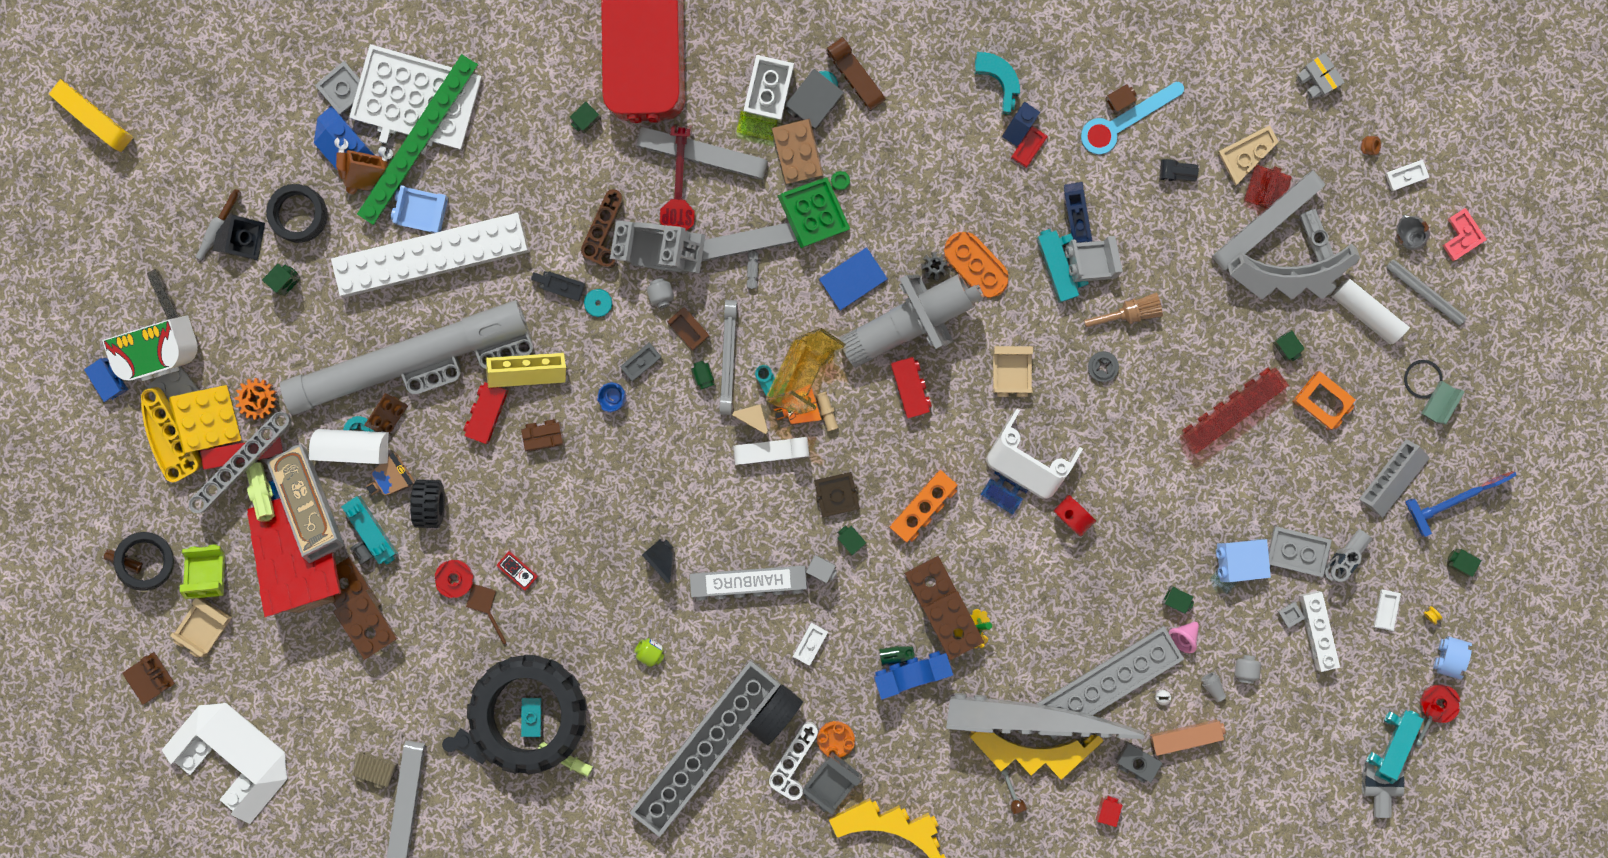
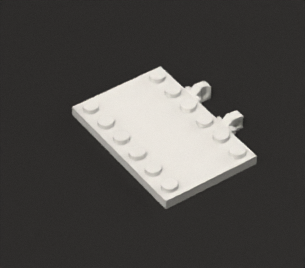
M370 44L349 118L377 126V131L381 132L379 142L387 145V140L391 134L398 132L409 135L452 67ZM477 74L471 76L421 154L425 155L427 146L432 147L433 142L462 150L482 76Z

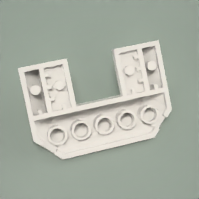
M227 703L199 705L162 751L170 764L176 763L191 775L212 749L215 750L241 772V775L221 797L220 801L233 811L230 815L251 824L287 780L285 751Z

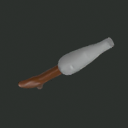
M234 189L231 192L219 216L211 220L200 249L195 256L196 258L203 260L206 253L214 245L216 232L224 223L241 195L238 189Z

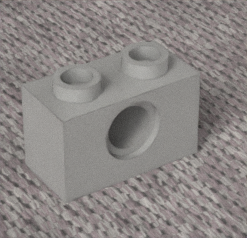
M815 554L806 573L827 583L828 580H833L837 570L834 569L835 564Z

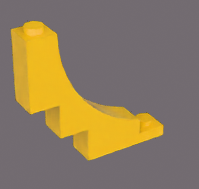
M970 731L971 733L969 734V737L1000 771L1016 759L1030 775H1033L1046 763L1061 780L1104 741L1095 734L1094 736L1086 737L1083 741L1085 743L1083 746L1076 739L1056 746L1030 747L1008 741L994 732Z

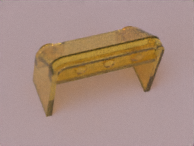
M823 328L798 336L792 342L766 396V401L774 406L799 414L815 410L817 406L811 403V398L808 394L821 366L830 364L834 359L835 350L845 347L846 344Z

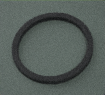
M1418 360L1413 362L1406 369L1404 375V383L1407 390L1413 396L1418 398H1429L1433 393L1429 395H1418L1410 389L1407 382L1408 372L1414 365L1418 363H1428L1437 369L1440 381H1443L1442 372L1435 363L1429 360Z

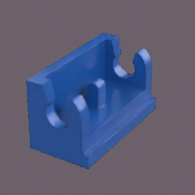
M100 358L84 369L103 402H107L110 399L113 400L129 390L123 379L113 372L108 358Z

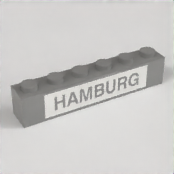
M805 565L691 573V597H696V601L707 600V596H715V599H725L726 595L734 594V598L746 597L745 593H753V596H765V592L781 595L786 590H792V594L803 593V589H807Z

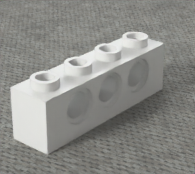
M1314 591L1299 595L1316 670L1323 672L1340 668L1323 593Z

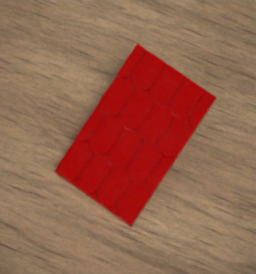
M281 499L272 501L275 516L269 521H258L255 508L247 509L264 617L267 618L282 612L302 613L335 602L334 596L341 594L334 552L311 563L306 561L300 553Z

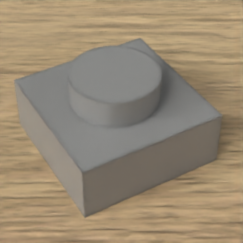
M1292 602L1277 611L1287 628L1305 619L1296 602Z

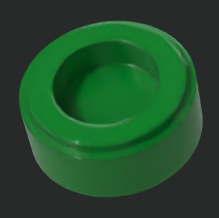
M837 171L832 175L831 184L834 189L843 191L848 188L850 177L844 171Z

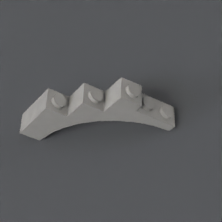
M1351 243L1339 253L1309 265L1297 267L1268 265L1256 261L1242 252L1227 265L1230 275L1262 300L1267 295H1270L1276 287L1291 299L1300 295L1306 287L1319 298L1324 299L1336 288L1335 280L1340 278L1348 268L1355 265L1360 259L1357 247Z

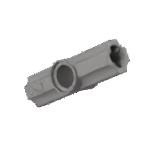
M1316 209L1300 214V220L1307 234V242L1312 247L1317 262L1333 256L1334 254L1328 241V234L1323 229ZM1316 233L1321 236L1320 243H1316L1314 240Z

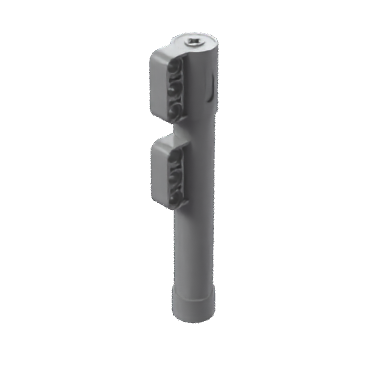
M517 300L462 318V321L307 375L301 374L280 382V390L285 405L292 416L314 409L315 406L400 376H402L408 392L419 394L456 381L461 374L458 356L473 351L476 353L481 367L486 369V362H484L483 356L504 357L501 354V350L504 348L511 351V356L530 355L534 345L520 304ZM527 342L530 348L527 351H523L520 349L519 344ZM450 367L455 368L457 375L450 376L447 373V369ZM436 374L439 377V381H430L429 375ZM411 381H419L421 387L417 389L413 388L411 386Z

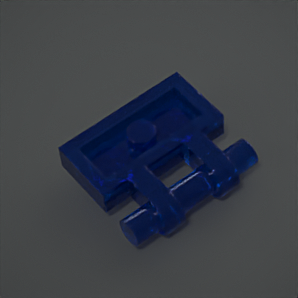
M994 471V474L1000 478L997 482L990 478L980 495L1013 515L1023 500L1017 493L1021 490L1026 494L1028 490L999 472ZM1005 481L1014 486L1012 491L1002 486Z

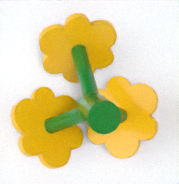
M975 609L971 617L984 641L983 644L975 648H984L988 642V637L983 635L982 631L990 630L992 623L989 617H987L986 611L981 612V610ZM957 628L953 631L956 637H962V629Z

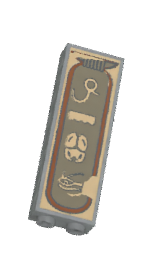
M299 444L267 460L266 462L302 557L311 563L345 546L313 462L309 460L308 450L302 444Z

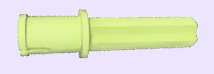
M542 742L538 749L545 747L547 744ZM569 756L561 762L562 765L570 768V771L574 770L587 778L593 766L578 760V757Z

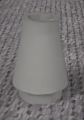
M1211 672L1202 677V686L1216 702L1226 698L1218 675Z

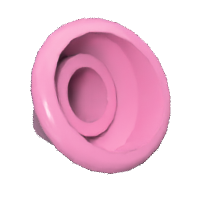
M1192 622L1169 630V635L1180 651L1188 654L1196 651L1198 622Z

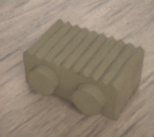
M361 751L358 753L351 775L355 776L357 781L363 783L370 781L374 783L373 786L384 789L391 785L398 763Z

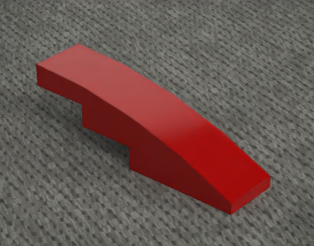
M279 437L258 460L272 458L274 455L283 453L281 438ZM245 443L201 450L203 470L223 467ZM256 443L250 446L252 454H256L259 451V446ZM242 457L238 458L236 461V464L245 463V460Z

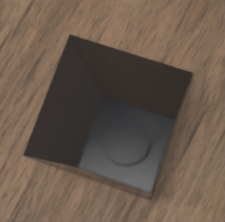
M230 214L216 232L213 251L258 260L265 223Z
M659 539L642 556L668 584L673 580L674 552L672 549L674 547L667 539L665 541Z

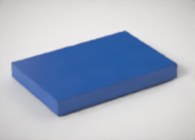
M867 247L819 278L840 311L888 279Z

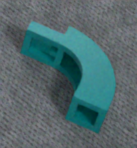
M977 52L974 74L989 75L999 81L1003 89L1002 114L1009 115L1011 110L1015 108V98H1012V96H1019L1020 84L1016 72L1003 58L991 53Z

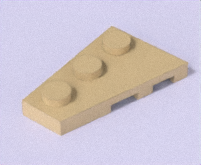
M1270 125L1218 152L1235 186L1279 142Z

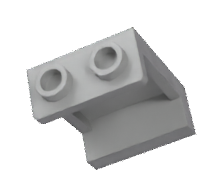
M1108 236L1104 241L1076 243V240H1071L1065 248V255L1069 259L1070 264L1069 274L1072 276L1073 282L1116 279L1123 272L1115 236Z

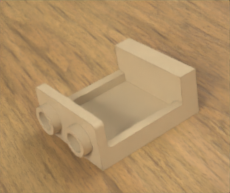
M1033 346L993 347V393H997V397H1009V393H1016V397H1028V393H1033Z
M195 598L191 603L193 605L170 637L174 639L173 642L180 647H187L190 649V654L199 658L208 655L232 617L205 599Z

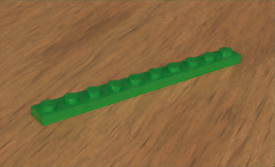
M463 54L460 55L358 211V216L375 225L479 66L477 63Z

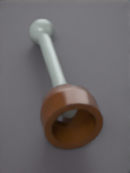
M1003 769L1001 774L1004 775L1013 797L1010 805L1013 815L1027 810L1024 801L1016 797L1008 776V769Z

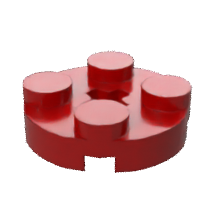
M449 560L443 562L437 568L435 583L437 590L442 595L448 598H458L467 594L472 588L474 574L470 566L465 562ZM457 574L459 582L452 584L449 576Z
M1442 684L1428 687L1420 699L1421 710L1425 717L1428 718L1426 711L1430 703L1437 704L1436 701L1438 699H1444V712L1438 720L1432 721L1438 723L1452 721L1460 710V697L1453 688Z

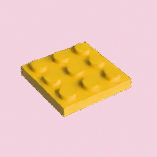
M227 385L169 397L183 454L241 441Z

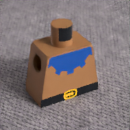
M393 452L388 456V463L378 465L370 473L375 481L368 484L366 488L372 496L379 491H382L384 496H389L414 485L415 481L398 454Z

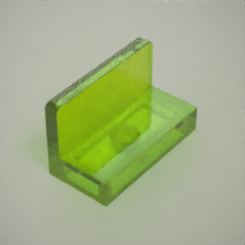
M740 111L736 133L771 142L774 141L772 128L777 127L778 120Z

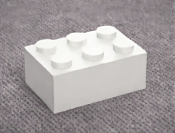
M756 55L744 106V115L778 123L782 122L794 63Z

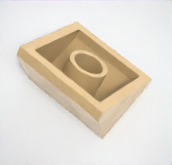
M761 404L733 412L732 415L767 435L768 429Z

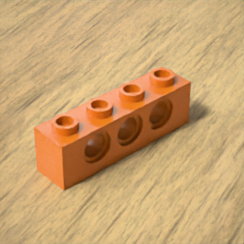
M939 470L889 528L906 543L909 540L913 542L919 535L918 529L921 526L925 528L932 520L930 516L933 512L938 513L945 505L942 502L947 497L950 499L957 492V489H955L957 484L942 470ZM936 487H939L943 492L942 496L938 499L932 495V491ZM922 502H927L930 505V509L926 513H922L919 509ZM910 516H914L917 519V524L914 527L907 525L906 521Z

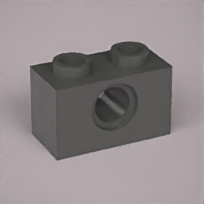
M1127 741L1115 761L1119 764V769L1126 773L1130 770L1136 774L1135 778L1143 783L1146 780L1151 783L1162 765L1160 760ZM1136 759L1142 760L1140 768L1133 767V762Z

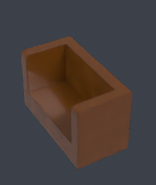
M685 307L667 321L692 351L710 337Z

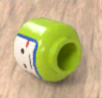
M650 638L641 640L634 651L636 659L649 667L660 664L664 658L662 645Z

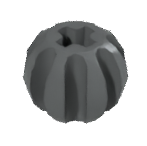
M931 252L932 258H929L927 255L923 258L927 264H921V270H928V273L925 274L928 279L930 274H933L934 280H940L938 274H942L943 277L947 275L948 272L943 268H949V262H943V259L946 258L944 254H941V257H937V252ZM933 261L935 264H940L938 270L931 268Z

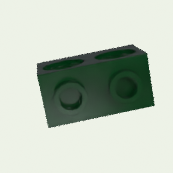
M277 263L262 281L275 293L286 296L300 279L297 277L298 272L291 266L286 264L283 266Z

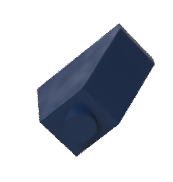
M1024 102L1002 137L1018 147L1040 114V111Z

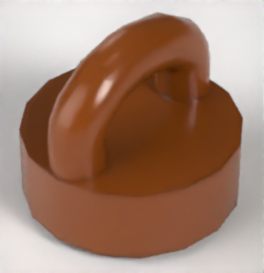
M1366 136L1361 143L1362 152L1366 155H1377L1381 149L1380 138L1378 136Z

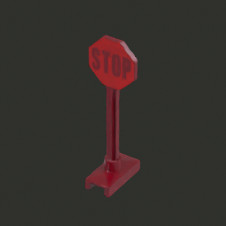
M673 124L670 135L676 136L675 144H677L674 199L668 201L660 209V223L664 226L683 227L687 231L694 225L695 210L686 200L682 199L684 153L687 137L691 136L693 125H689L687 128L678 127L677 130L678 124Z

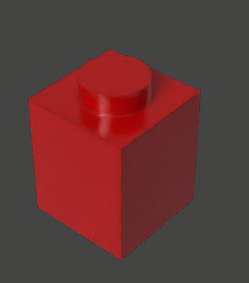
M1109 795L1107 798H1101L1096 815L1097 822L1117 827L1123 806L1118 802V798Z

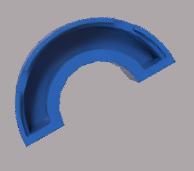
M940 651L928 654L929 657L918 660L915 657L907 660L905 665L900 666V663L888 666L889 670L887 671L886 669L876 671L874 681L880 699L897 695L902 691L953 676L947 654H940Z

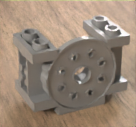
M616 220L610 259L627 261L632 266L656 270L700 273L706 235L690 233L683 227Z

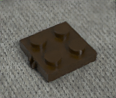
M852 472L814 480L817 491L816 500L820 505L822 518L860 509L857 498L858 489L854 485Z

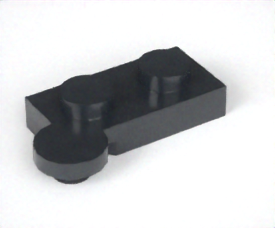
M462 728L458 730L455 737H447L443 740L442 747L447 752H453L458 749L481 764H484L486 761L481 755L482 752L479 747L473 744L469 732Z

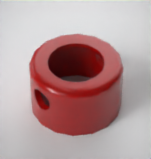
M1070 495L1054 509V513L1080 537L1096 522Z

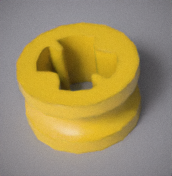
M1430 606L1428 608L1429 611H1424L1423 614L1431 623L1437 625V621L1442 620L1443 617L1436 609Z

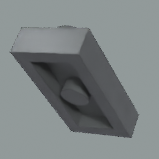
M649 342L620 367L633 382L661 359L662 356Z

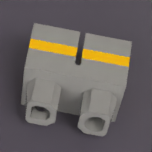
M1325 52L1307 64L1296 76L1300 84H1304L1308 80L1312 83L1313 87L1306 91L1311 100L1319 96L1323 97L1345 83L1336 68L1320 77L1334 67Z

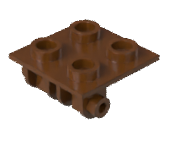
M385 393L364 426L376 432H389L390 434L408 405L395 396L392 397Z
M155 652L140 659L141 661L122 673L142 705L175 684Z

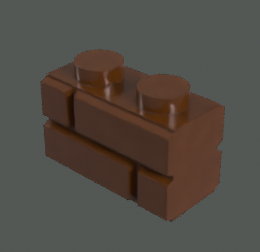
M556 419L544 421L545 425L537 426V423L526 424V428L521 429L525 452L565 445L561 422H556Z

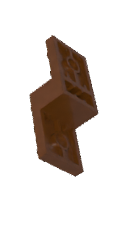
M939 556L904 573L949 660L984 643ZM927 576L935 578L934 586L928 587L925 585V578ZM957 628L963 630L964 634L961 639L953 637V631Z
M348 557L336 565L339 581L341 578H346L349 581V586L346 589L340 587L341 594L334 596L335 602L333 604L337 609L333 613L362 658L366 660L398 639V637L378 608L381 603L352 558ZM369 627L376 631L374 638L366 636V630Z

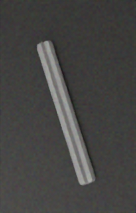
M1391 260L1387 264L1388 270L1456 324L1461 325L1466 320L1465 315L1397 261Z

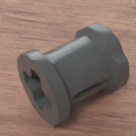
M363 540L350 548L358 557L360 565L374 557Z

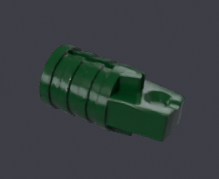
M892 646L879 649L882 666L901 663L915 658L913 646Z

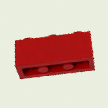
M910 357L891 363L906 418L909 419L929 413V408H932L929 396L925 397L923 391L926 389L924 379L919 378L918 371H921L918 360L914 361V358Z
M484 382V385H480L477 396H479L478 401L473 403L470 411L472 417L470 421L466 422L463 429L466 432L464 436L484 444H489L508 390L500 387L488 388V383Z

